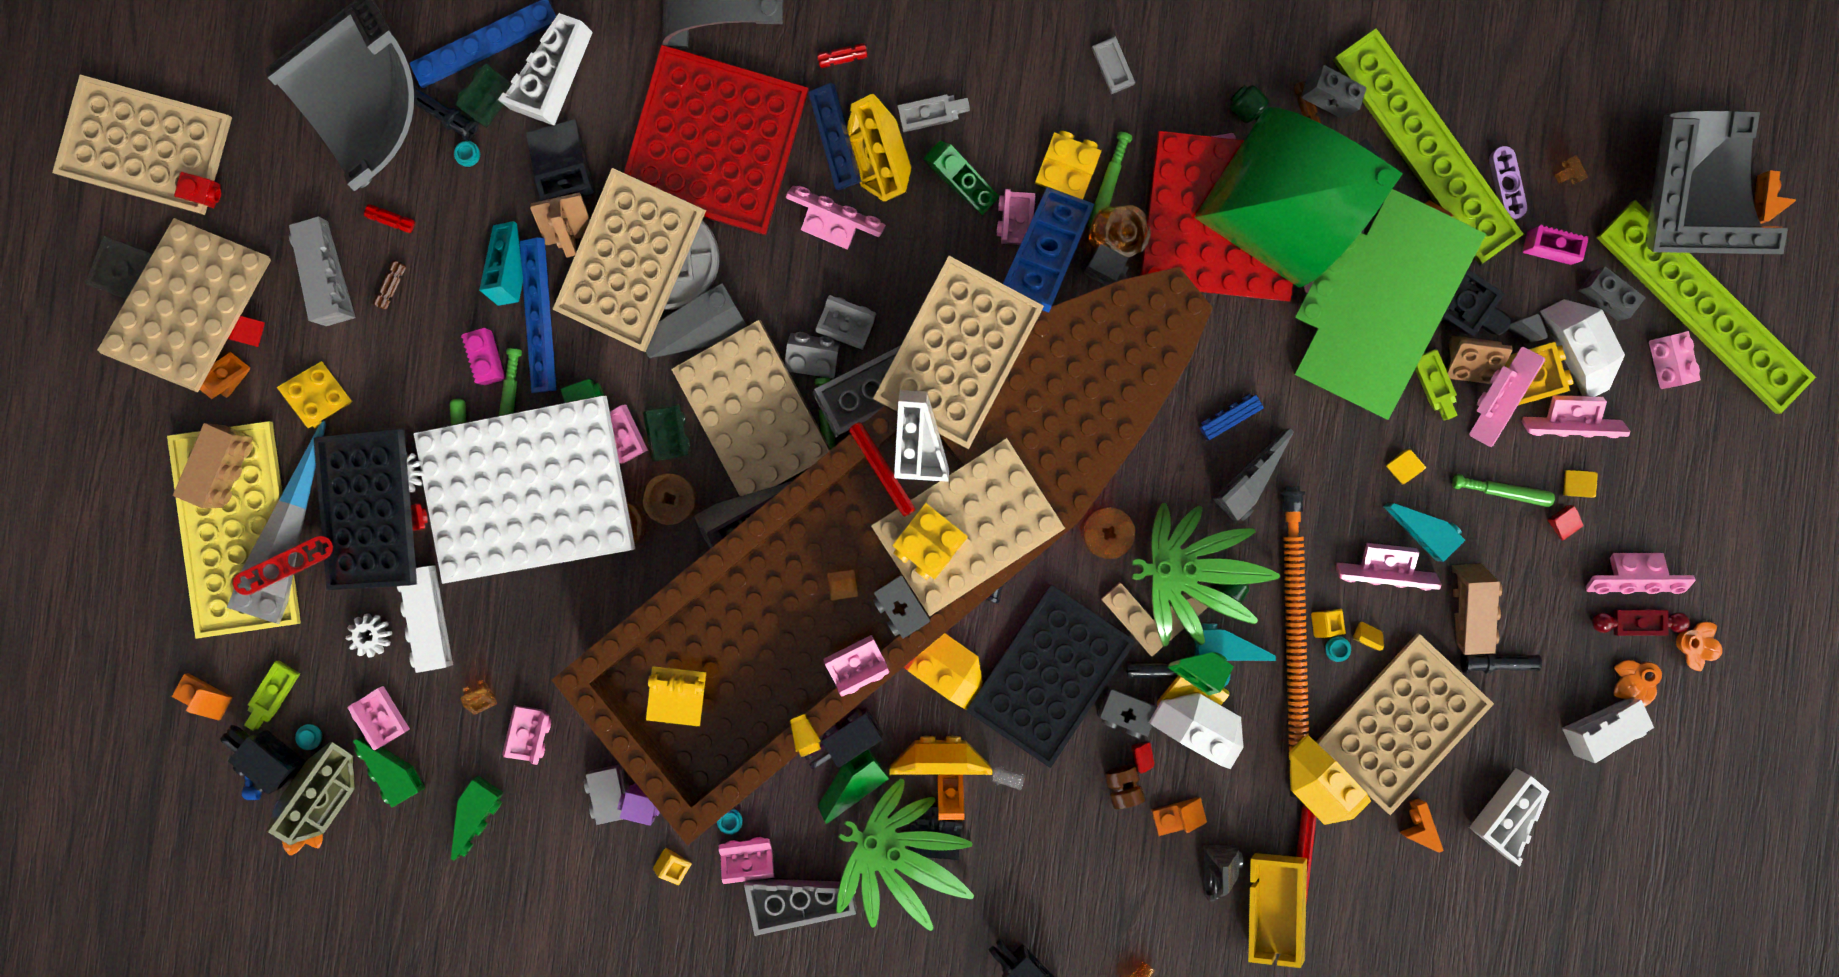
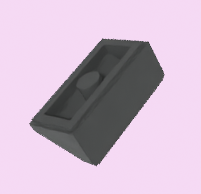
M1539 314L1511 322L1507 330L1524 344L1543 340L1548 336Z

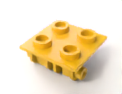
M322 361L277 387L307 428L312 426L314 428L319 427L323 419L352 403V400Z
M652 666V673L648 680L650 690L646 720L700 726L706 672Z

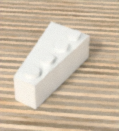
M559 13L540 39L541 44L534 53H530L526 59L527 64L519 75L516 73L511 80L513 84L506 94L502 93L498 100L510 110L555 125L593 32L582 21Z

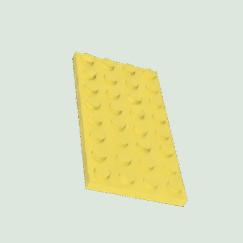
M268 421L230 427L253 437V440L251 442L252 450L249 456L244 458L241 465V476L234 482L231 488V499L223 508H200L176 497L195 639L301 623L294 575L289 601L280 624L227 608L234 591L233 580L241 572L283 494L273 422ZM200 431L167 436L174 489H176Z

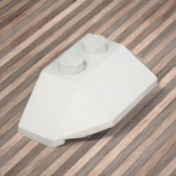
M1565 299L1541 310L1540 312L1557 346H1563L1566 356L1565 362L1582 396L1595 397L1609 390L1625 354L1603 310Z
M1200 693L1180 696L1171 700H1161L1148 722L1179 743L1229 769L1232 768L1243 749L1241 717Z

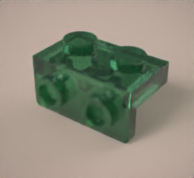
M484 64L483 67H479L472 77L473 81L468 88H464L459 93L456 106L487 128L504 105L498 100L503 92L506 94L512 83L494 71L489 65Z
M679 405L643 412L652 462L680 458L689 454L690 441L688 436L685 435L683 426L685 425V415L680 410Z

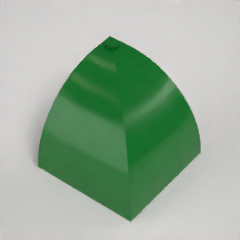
M1266 107L1194 218L1297 287H1303L1324 273L1346 251L1378 211L1403 173L1358 143L1317 121L1286 109Z

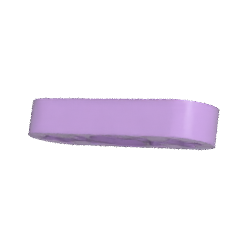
M1503 146L1491 153L1489 164L1497 198L1512 219L1516 220L1526 213L1527 202L1516 154L1510 147ZM1502 154L1503 157L1507 156L1508 161L1504 163L1502 161L1498 162L1497 157ZM1510 168L1511 170L1503 174H1500V171H1502L1503 169L1507 170ZM1504 177H1510L1514 181L1512 190H1506L1502 186ZM1513 193H1516V196L1513 197V198L1510 197V198L1506 199V197H1505V196H1509V195H1511V194H1513ZM1513 203L1514 206L1518 205L1519 210L1515 212L1509 211V206Z

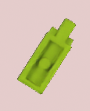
M1434 349L1422 355L1415 371L1430 406L1432 405L1434 411L1439 410L1443 421L1457 416L1453 403L1457 402L1455 398L1457 394L1438 350Z
M279 660L275 661L248 704L249 708L247 711L251 712V715L244 726L254 731L259 729L263 721L269 722L301 673Z

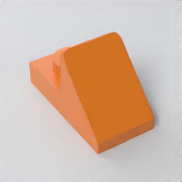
M1770 170L1757 175L1754 205L1761 224L1770 221L1796 201V199L1777 197L1781 189L1780 171Z
M230 352L213 364L199 390L211 399L219 394L227 398L250 371V367Z
M189 673L183 675L172 695L173 698L188 705L187 712L215 720H221L233 698Z
M938 774V820H964L963 775Z
M1200 797L1151 810L1158 836L1181 830L1189 833L1207 823Z
M1420 798L1409 801L1412 807L1409 813L1413 823L1417 826L1403 830L1400 834L1439 853L1444 851L1427 802Z

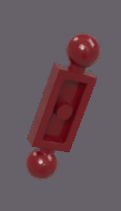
M1613 610V618L1607 613H1599L1594 616L1592 625L1600 633H1607L1614 628V635L1668 636V628L1674 632L1681 633L1688 629L1690 621L1685 614L1680 612L1673 613L1668 617V610Z

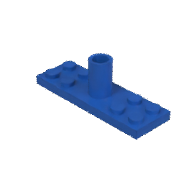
M1047 187L1003 284L1043 305L1042 310L1049 313L1090 218L1094 204Z

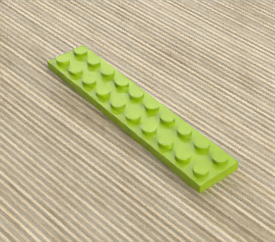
M1377 28L1333 59L1344 76L1367 87L1362 102L1435 204L1452 213L1453 218L1486 234L1474 257L1479 265L1523 235V232Z
M1636 200L1632 201L1596 238L1775 414H1781L1816 377L1690 253L1652 252L1646 245L1649 213Z

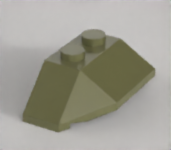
M329 742L310 757L275 804L267 832L288 845L324 834L355 790L353 755L333 742Z

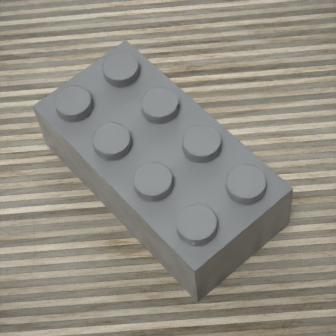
M901 345L814 389L812 393L835 438L848 432L849 428L855 423L861 422L863 424L885 406L873 398Z

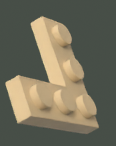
M1120 582L1101 598L1150 656H1153L1163 647L1155 620L1149 616ZM1184 592L1182 594L1192 606L1197 616L1208 608ZM1170 604L1172 614L1171 640L1184 627Z

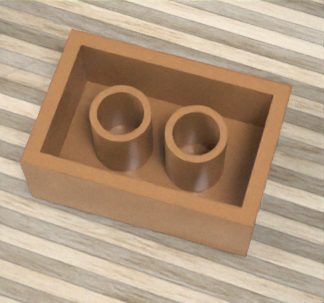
M204 423L173 496L200 508H223L231 499V488L234 482L241 476V465L244 458L248 457L252 450L251 442L253 437L225 425Z

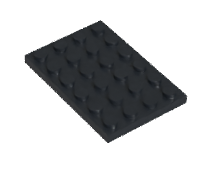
M404 429L314 437L322 536L328 538L333 545L332 554L324 560L326 590L417 585ZM327 543L323 544V555L326 553L325 549L329 547Z
M1050 584L966 712L1051 768L1136 641Z

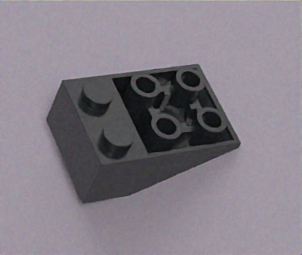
M575 119L526 133L534 179L541 201L574 193H580L582 197L596 193Z

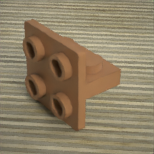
M574 193L531 203L530 209L542 238H545V244L557 243L558 248H563L566 258L575 256V239L584 236L590 221L581 194Z
M1451 336L1449 340L1451 362L1447 368V373L1450 379L1492 384L1490 383L1492 376L1498 369L1501 370L1505 366L1512 353V347L1502 345V342Z

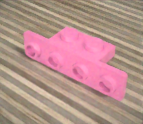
M792 186L786 194L787 199L808 207L801 228L802 231L847 250L851 245L856 228L880 237L886 225L881 223L878 218L864 216L857 213V210L850 206L838 205L829 197H819L810 193V190L803 186Z
M1521 347L1509 369L1503 366L1501 370L1498 369L1494 373L1490 381L1492 386L1488 392H1484L1477 402L1479 406L1477 412L1481 413L1469 434L1471 437L1489 447L1495 444L1544 363V357L1525 347Z
M1553 395L1547 418H1522V424L1527 432L1536 436L1556 434L1563 437L1581 435L1584 437L1607 436L1618 438L1619 436L1628 437L1630 435V430L1622 420L1602 419L1607 403L1604 397Z
M1366 543L1361 565L1336 563L1335 567L1339 578L1347 582L1363 581L1373 585H1380L1381 583L1392 584L1400 588L1410 586L1418 587L1422 590L1440 589L1442 585L1436 573L1415 571L1419 556L1417 548Z
M1613 553L1610 557V562L1614 575H1595L1585 587L1587 592H1596L1598 594L1608 592H1621L1623 594L1634 592H1647L1649 594L1672 592L1680 594L1690 588L1695 582L1694 575H1669L1664 553Z

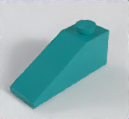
M512 221L493 225L479 291L498 306L516 303L520 299L523 273L517 223Z
M1386 503L1383 506L1435 561L1444 562L1465 541L1460 535L1462 533L1460 528L1452 522L1448 523L1395 503Z
M1202 623L1205 643L1199 645L1195 641V656L1216 652L1225 656L1227 661H1276L1275 655L1224 629L1217 628L1216 623Z

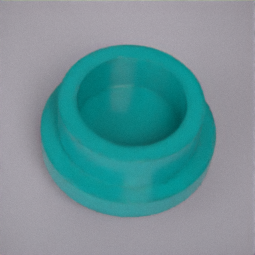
M462 141L455 147L454 157L460 165L471 167L479 161L480 150L475 143Z
M1335 636L1327 641L1325 653L1329 659L1335 662H1342L1350 656L1351 645L1347 639Z
M313 724L303 725L296 732V743L304 750L315 749L322 741V732Z
M731 809L717 821L718 828L725 834L738 832L743 823L742 815L736 809Z

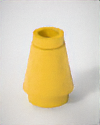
M805 714L790 720L796 752L799 751L801 757L821 749L819 745L821 740L808 719H806Z

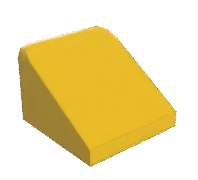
M1404 449L1386 465L1402 485L1426 468L1411 449Z
M1565 470L1563 495L1596 497L1597 472Z
M1342 609L1311 613L1313 632L1316 638H1328L1346 634Z
M1360 622L1353 635L1354 640L1375 650H1383V632L1364 622Z
M665 848L655 863L653 870L659 878L679 885L692 863L672 850Z

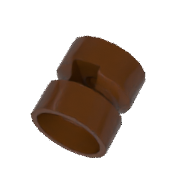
M1124 765L1104 773L1108 788L1113 790L1110 793V798L1114 809L1133 807L1145 801L1142 786L1137 785L1140 778L1136 765Z

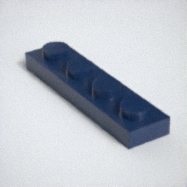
M829 83L808 92L835 189L842 190L862 182L835 85Z

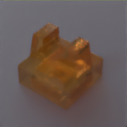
M1577 155L1562 162L1565 170L1554 175L1558 184L1570 179L1574 185L1588 178Z
M854 569L827 573L831 600L858 596Z
M483 680L477 682L478 689L475 691L468 686L463 688L464 696L460 697L463 707L473 715L497 704L495 695L491 693Z

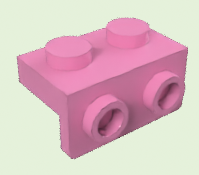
M1005 189L1004 196H999L998 211H1003V220L998 221L997 236H1001V244L1021 245L1034 216L1035 193L1011 192V189Z
M1689 331L1649 341L1660 389L1701 380L1699 375L1700 368L1696 363L1693 350L1694 344L1690 338Z
M621 405L610 411L619 464L625 463L648 451L627 405Z
M872 635L823 659L840 696L852 694L859 690L860 687L870 682L878 681L889 673L885 659Z
M384 686L377 688L364 698L348 706L353 720L358 724L365 736V740L373 750L384 746L410 730Z
M514 705L502 752L503 757L527 760L532 764H538L539 758L543 757L545 751V743H543L545 733H548L551 727V718H549V714L545 710Z
M756 837L750 841L742 842L733 840L719 845L723 884L774 878L773 849L768 838Z

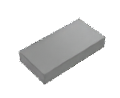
M1116 36L1092 46L1091 49L1110 94L1135 84Z

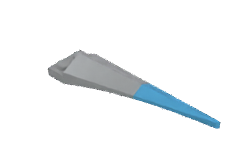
M324 420L317 428L241 572L299 545L316 468L314 437L324 436L326 428ZM297 552L292 553L288 558V562L292 567H295ZM269 564L263 569V574L268 579H274L279 574V568L274 564ZM258 570L253 571L256 577L248 580L246 577H242V583L238 585L239 588H245L248 591L251 589L250 584L257 580L259 581V586L264 584L265 582L259 577ZM293 575L248 596L241 595L234 589L227 608L280 624L289 601Z

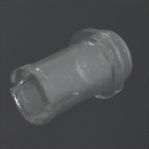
M1004 766L994 768L991 781L995 782L997 786L1002 784L1021 790L1025 775L1005 770Z

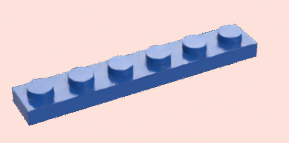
M540 0L409 64L419 85L425 88L548 29L557 16L549 0Z
M536 237L520 241L531 393H545L556 391V376L545 238Z

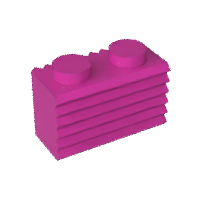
M1543 225L1527 231L1523 253L1572 265L1583 261L1588 237H1583L1582 234L1578 236L1577 233L1563 232V230L1558 231L1557 228L1553 230L1552 227L1548 228L1547 226L1543 227Z
M482 328L462 334L461 338L464 339L463 343H465L464 348L467 349L465 352L468 353V362L471 363V372L474 373L473 377L476 378L474 382L485 386L505 380L506 377L492 331Z

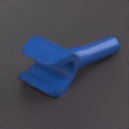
M245 776L242 797L246 800H259L262 792L258 791L253 786V782Z

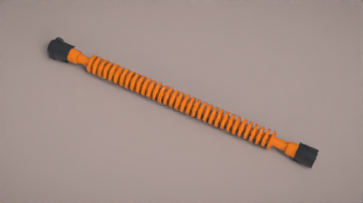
M1300 486L1285 487V492H1280L1283 512H1285V519L1288 522V537H1283V541H1289V543L1284 544V548H1289V550H1284V554H1289V556L1284 557V561H1289V563H1284V567H1289L1288 570H1284V574L1290 575L1284 576V580L1290 581L1285 583V587H1290V589H1285V593L1290 594L1285 596V600H1290V602H1285V606L1290 607V609H1285V613L1291 614L1285 616L1286 620H1291V622H1286V626L1291 627L1286 628V633H1291V635H1286V639L1291 640L1286 642V646H1291V648H1286V652L1292 653L1286 655L1287 659H1292V661H1287V666H1292L1287 668V672L1292 673L1287 674V679H1292L1287 681V685L1292 686L1287 687V692H1293L1287 694L1289 699H1293L1288 700V705H1293L1288 707V711L1293 712L1288 713V718H1292L1288 720V724L1293 725L1288 727V731H1291L1288 735L1289 738H1294L1289 739V744L1292 745L1289 746V751L1306 734L1309 735V733H1306L1309 731V727L1304 726L1309 724V720H1306V718H1309V714L1303 713L1308 712V707L1304 706L1308 705V700H1303L1308 698V694L1303 693L1308 692V687H1303L1308 685V681L1302 679H1307L1308 676L1307 674H1302L1307 672V668L1302 667L1307 665V661H1302V659H1307V655L1302 654L1307 652V648H1302V646H1307V642L1301 640L1307 639V637L1301 634L1306 633V628H1301V626H1306V622L1301 621L1306 619V615H1301V613H1306V609L1301 608L1306 606V602H1300V600H1306L1304 595H1300L1305 593V589H1300V587H1305V583L1300 582V580H1305V576H1300V574L1305 573L1304 569H1300V567H1305V563H1299V561L1305 560L1304 556H1299V554H1304V550H1299V547H1304V543H1299V541H1304V537H1299L1298 522H1301L1303 495H1305V491H1300ZM1290 785V796H1291V797H1296V798H1298V797L1291 791V785Z

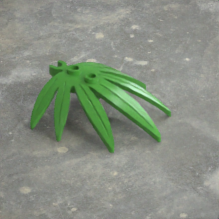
M1166 503L1160 505L1154 519L1151 535L1152 564H1147L1141 559L1132 561V565H1138L1142 568V573L1133 574L1132 579L1141 580L1145 576H1152L1153 615L1163 647L1169 644L1172 632V614L1168 600L1179 621L1190 636L1199 645L1205 643L1199 618L1189 602L1182 596L1181 591L1226 616L1251 624L1258 622V619L1235 599L1220 591L1197 583L1199 581L1214 584H1253L1280 578L1278 573L1249 562L1231 559H1197L1199 556L1219 552L1242 542L1256 532L1255 529L1244 528L1220 532L1201 539L1182 550L1180 546L1190 537L1200 520L1202 506L1195 507L1179 522L1168 541L1171 526L1170 512Z
M899 779L879 799L868 818L863 833L858 831L854 823L845 821L844 825L851 828V834L847 837L843 834L838 835L840 840L845 842L854 841L857 845L841 877L837 894L836 912L841 913L852 900L861 873V893L864 911L869 926L875 927L880 906L879 889L875 876V871H878L892 895L907 913L924 928L932 931L931 919L921 900L894 869L939 892L973 899L974 895L948 870L918 853L905 849V846L928 850H956L971 847L972 842L954 835L938 832L912 831L896 833V828L913 822L922 816L935 802L934 797L917 800L904 806L888 818V815L895 809L903 793L904 779Z

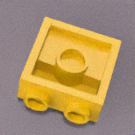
M1060 131L1059 134L1054 132L1035 184L1044 188L1049 187L1083 200L1102 150L1097 149L1098 144L1093 141L1084 140L1081 143L1073 140L1074 135L1069 132Z
M1556 342L1529 349L1544 357L1545 361L1518 405L1570 391L1569 385L1574 383L1570 370L1564 371L1561 361L1566 360L1563 346H1557ZM1518 353L1510 355L1505 364L1508 369Z
M925 503L892 544L896 548L893 554L904 563L911 560L916 564L915 571L924 579L928 580L930 576L936 579L968 536Z

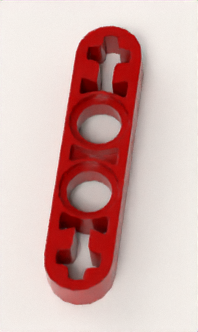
M324 536L314 537L240 572L233 580V587L241 595H252L327 559L333 552L332 542ZM316 542L327 543L329 547L325 549L326 553L324 555H321L320 552L312 554L311 556L314 560L309 562L308 555L302 548L308 546V550L311 551L316 548ZM297 552L303 555L304 562L301 566L292 567L289 564L288 558L292 553ZM269 564H274L279 568V574L274 579H268L263 574V569ZM258 570L259 577L265 583L259 586V581L257 580L250 584V590L240 589L238 585L242 583L241 578L252 579L256 577L253 571Z

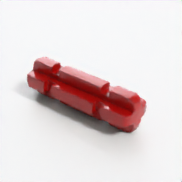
M861 43L854 45V48L848 46L831 50V53H827V51L818 53L819 66L824 68L830 66L831 63L837 65L854 61V58H857V60L867 57L866 46Z
M368 204L364 211L365 217L374 221L377 220L396 229L399 228L407 233H411L415 226L414 220L382 208L380 209L371 204Z

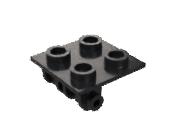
M931 806L922 816L911 822L910 832H938L961 837L963 820H938V807ZM910 846L908 849L926 858L959 860V849L928 850Z

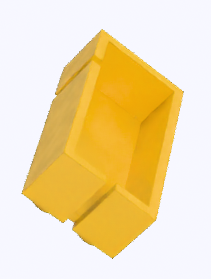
M1255 853L1251 858L1250 882L1254 883L1250 887L1248 962L1272 965L1276 958V953L1280 954L1277 960L1278 966L1302 967L1305 961L1307 858Z

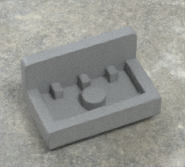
M829 295L816 327V332L863 350L873 327L876 313L867 307L857 306L843 298Z
M804 332L791 333L787 342L785 366L789 372L834 379L840 341L827 336H809V334Z

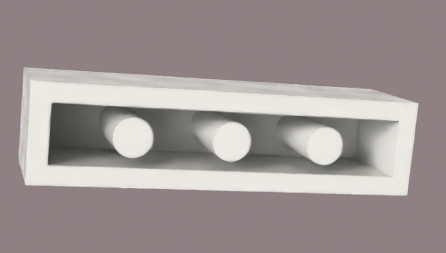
M435 565L416 568L417 585L397 586L398 591L402 593L403 602H401V613L403 617H406L407 621L405 636L406 640L410 642L412 649L410 663L413 668L415 667L416 673L453 665Z

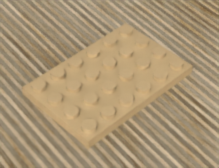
M79 75L52 173L205 215L207 206L174 196L181 172L215 181L232 117Z
M612 168L553 310L646 352L706 210Z
M173 218L100 344L98 351L103 355L198 392L271 259L267 255Z
M948 256L873 399L898 412L900 390L927 392L939 434L969 449L1044 306Z
M761 320L752 323L672 369L740 496L771 488L810 468L831 450Z
M1007 438L949 475V482L940 481L910 500L915 507V511L912 514L904 517L899 509H896L871 526L929 616L1065 529ZM925 503L968 536L937 578L933 579L930 576L928 580L915 571L917 565L911 560L904 563L894 555L893 552L896 548L892 546Z
M1416 634L1316 743L1337 761L1370 798L1386 813L1391 815L1494 703L1423 636Z

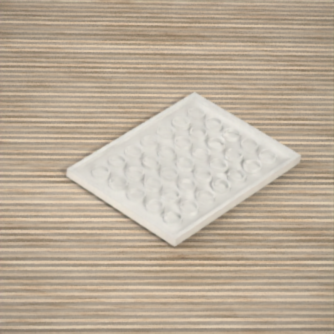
M599 396L414 433L418 459L422 463L420 470L424 472L422 480L442 584L635 549L607 396Z

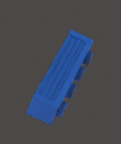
M1249 394L1242 398L1243 401L1241 403L1235 402L1228 406L1229 410L1225 412L1221 410L1216 413L1214 419L1210 420L1208 418L1201 422L1202 426L1199 429L1206 441L1211 440L1262 410L1264 407L1257 395L1251 396Z

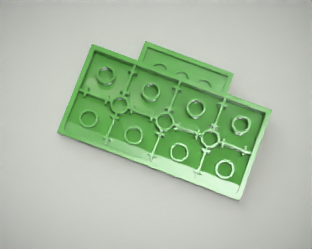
M1392 189L1368 234L1360 233L1346 251L1324 273L1314 280L1295 318L1317 328L1318 331L1295 375L1389 420L1486 234Z

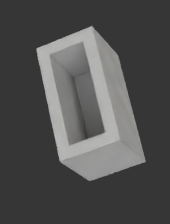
M621 765L591 770L584 779L585 791L587 794L590 793L592 802L589 804L591 818H595L596 825L622 820L620 818L621 810L617 809L620 796L626 790Z

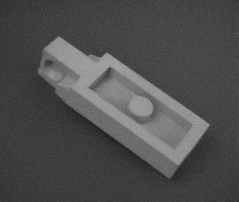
M942 95L898 105L903 132L952 122L959 119L958 114L970 111L968 98L955 100L954 96Z

